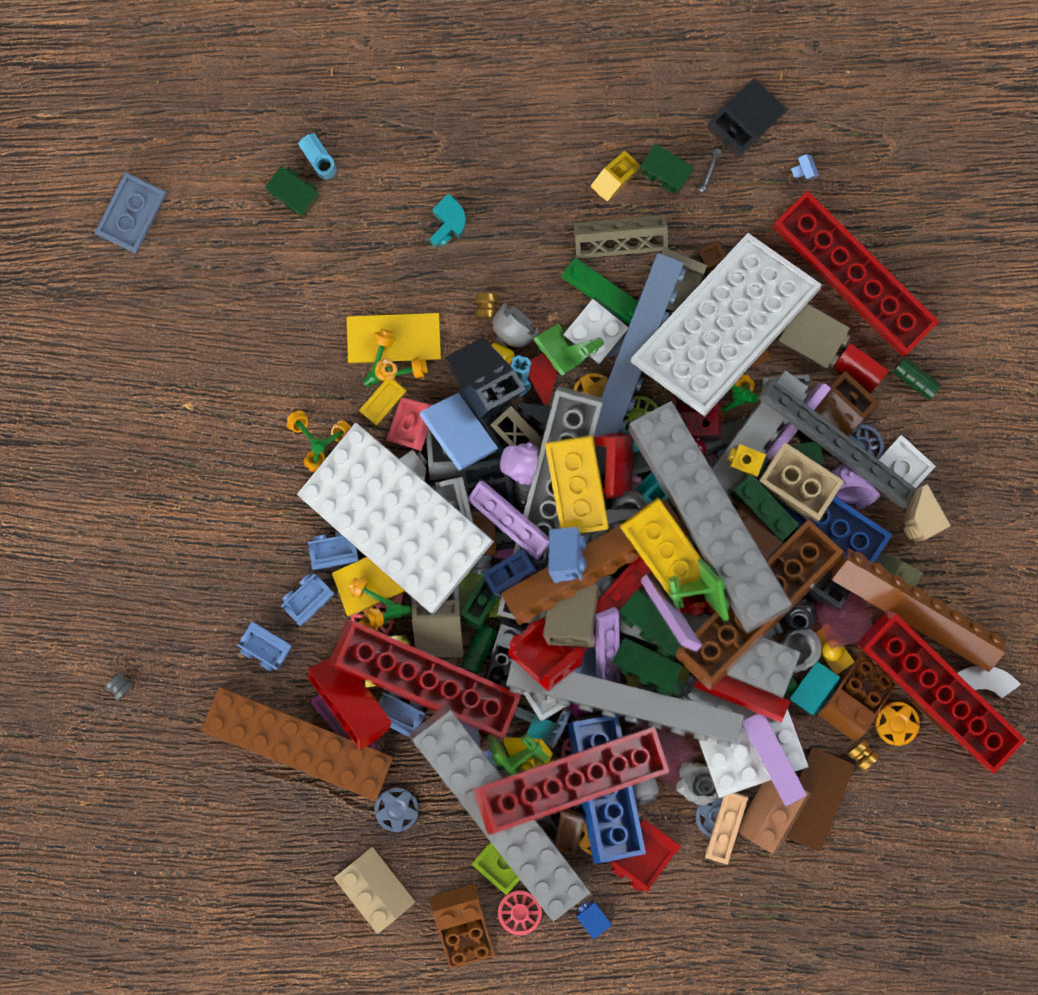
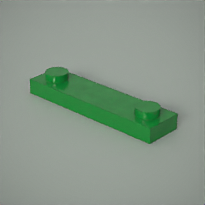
M575 257L563 272L561 278L630 325L638 301Z

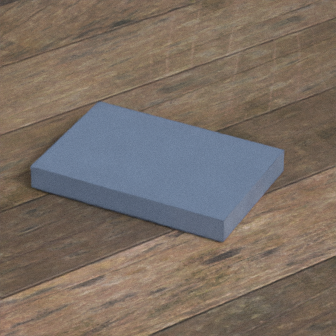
M125 172L95 234L137 254L167 192Z

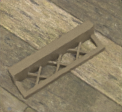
M665 215L573 223L577 259L663 251L664 248L668 249V227ZM663 235V243L652 244L649 241L653 236ZM630 238L640 240L636 246H629L626 243ZM607 240L617 242L613 248H606L603 245ZM591 242L594 246L590 250L581 251L580 243Z
M509 404L502 410L503 413L490 424L509 446L516 445V435H522L529 439V443L538 445V448L541 449L543 439ZM505 417H508L513 422V432H503L497 425ZM516 426L521 432H516ZM507 435H513V442Z

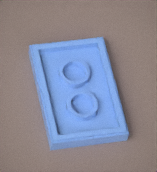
M459 393L420 413L425 424L459 471L496 452L498 449Z

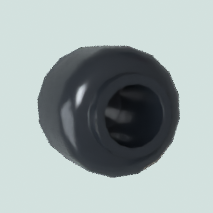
M803 597L786 614L785 619L788 626L793 630H809L812 628L817 616L816 605L810 599Z

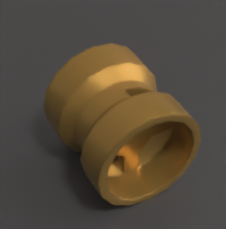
M490 293L476 294V302L479 305L475 310V318L493 320L497 312L495 305L499 303V295Z
M865 739L859 741L847 752L851 759H855L858 762L857 766L861 771L869 768L880 757L876 751H872L869 748V743Z

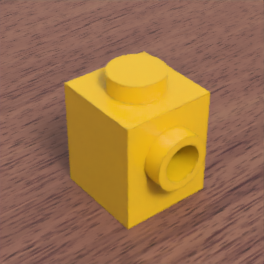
M737 444L736 448H731L727 460L730 461L729 467L758 477L766 454Z

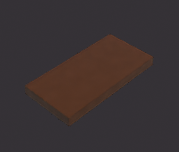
M811 747L806 758L808 768L802 769L798 778L803 789L811 793L786 838L820 852L855 765Z

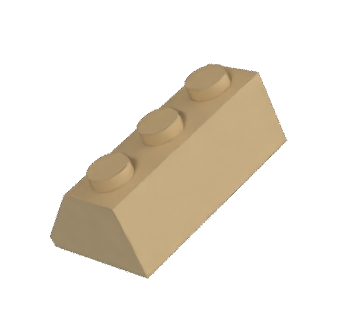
M785 442L758 480L773 498L805 519L810 520L813 524L820 520L844 482Z
M928 484L915 489L903 521L905 525L903 528L904 533L909 540L913 539L914 543L926 540L951 526Z
M373 847L334 877L377 934L415 903V900Z

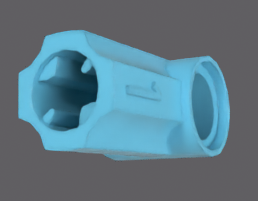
M312 133L303 137L298 145L315 169L317 175L324 180L333 178L337 170L336 165L316 134ZM323 163L331 164L329 170H319L320 165Z
M518 355L512 358L510 366L515 370L526 389L519 396L521 397L532 387L528 381L531 362L527 357Z

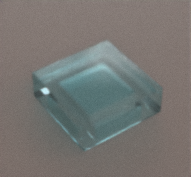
M517 706L514 716L531 723L535 714Z

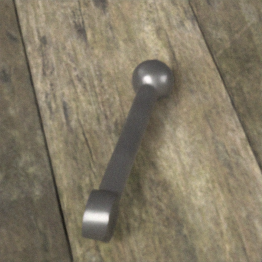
M717 148L713 151L714 157L703 184L698 188L700 193L707 192V184L717 159L722 156L721 149Z

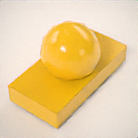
M829 624L815 632L822 645L821 656L833 673L837 675L855 663Z

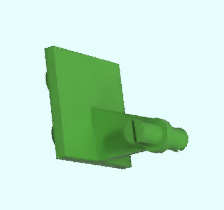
M557 324L536 336L534 341L551 361L553 367L563 376L584 363L590 354L596 353L604 345L603 339L598 337L595 340L574 345L563 336L565 331L560 324Z
M702 558L697 560L700 579L679 586L677 576L668 578L670 585L668 592L669 596L673 599L675 609L684 607L683 596L704 593L705 600L724 621L729 620L727 610L730 609V606L723 592L726 589L724 580L721 576H717L711 565L708 566Z
M491 734L488 736L490 743L488 748L493 754L491 757L498 767L504 766L507 770V776L518 773L519 769L517 767L531 756H535L541 764H544L549 759L543 752L540 743L535 742L529 734H525V737L521 738V742L527 748L511 757Z

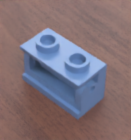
M578 527L549 530V574L554 583L576 579V574L582 580V571H586L585 557H583V550H586V539L584 535H581Z
M340 532L335 533L336 537L326 538V535L312 537L313 541L307 542L312 570L314 571L353 564L359 561L358 548Z
M315 573L312 576L307 574L299 582L301 587L296 592L291 590L282 599L284 603L281 607L300 626H303L335 595Z
M255 622L250 623L240 640V644H237L238 647L242 648L240 650L241 654L250 659L255 656L261 660L259 665L269 671H272L273 668L279 670L293 648L291 644Z
M383 692V696L378 704L391 720L392 724L390 727L410 737L409 733L420 726L426 714L422 711L423 706L413 701L408 704L402 701V697L392 692H389V694Z

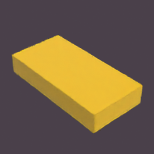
M394 379L391 381L386 380L361 407L359 412L377 426L407 391Z

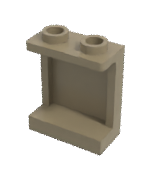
M664 248L662 255L683 262L682 268L686 269L682 282L677 281L674 290L678 291L674 303H668L665 312H668V317H670L699 286L707 265Z
M806 304L786 326L776 344L783 348H790L820 365L821 369L826 370L828 366L833 368L839 357L836 352L840 346L844 348L848 342L850 335L847 333L850 328Z
M597 585L585 587L577 591L573 597L561 600L552 609L547 611L543 636L548 645L595 646L593 629L597 600L601 598Z
M459 600L444 601L434 614H431L419 602L412 603L415 648L437 658L463 656Z

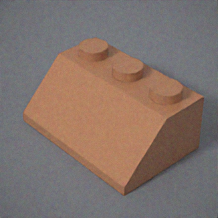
M772 780L762 783L741 820L738 832L768 852L777 854L811 793L805 790L806 797L785 807Z

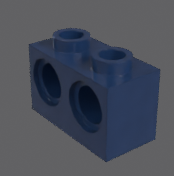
M521 549L482 574L492 592L501 597V593L538 573L539 570L529 553Z

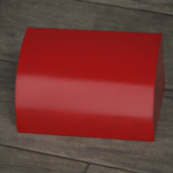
M851 343L846 347L832 368L840 375L846 371L870 394L888 372L885 367Z

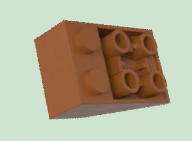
M861 654L854 661L855 663L846 672L818 713L820 717L854 742L868 731L897 684L882 669Z
M475 884L430 896L432 913L450 969L495 956Z

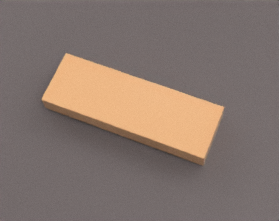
M733 793L722 798L705 858L728 865L748 796Z

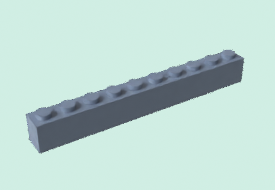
M657 253L603 392L602 398H604L595 436L612 432L623 433L627 424L626 421H623L626 412L631 413L635 400L631 399L634 390L639 392L644 378L640 377L642 370L631 363V358L659 329V326L667 320L669 313L665 312L668 303H674L678 291L674 290L677 281L682 282L686 269L682 268L683 262ZM595 446L600 478H605L606 447Z

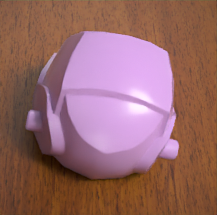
M532 443L506 447L501 457V471L519 482V484H532L541 449L538 448V445H533Z
M844 463L831 471L832 474L844 481L835 495L842 502L855 504L858 509H863L875 502L880 496L876 487Z

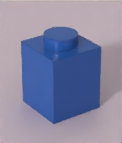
M586 901L577 908L576 918L593 940L612 926L610 920L595 901L591 903Z

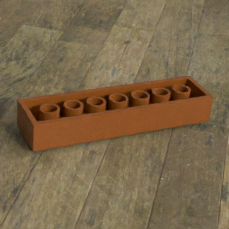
M810 520L766 561L791 603L789 611L841 559L844 552ZM729 604L730 609L727 610L729 620L724 621L715 612L694 633L702 646L697 651L681 646L677 650L676 658L711 690L789 611L746 633Z
M224 687L218 688L201 730L374 801H377L395 757L370 746L359 751L348 737Z

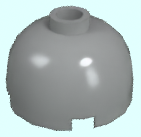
M507 303L502 304L496 312L492 323L494 332L497 334L496 340L506 347L510 345L514 348H521L528 345L539 334V329L536 327L533 330L530 326L532 321L513 306L507 309Z

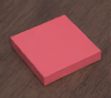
M401 397L386 441L421 451L429 428L421 418L420 413L433 405Z

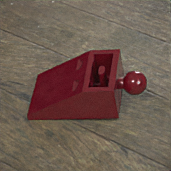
M672 393L674 407L681 419L687 422L686 427L704 456L707 449L702 440L723 439L721 399L703 416ZM709 420L710 425L703 427V421Z

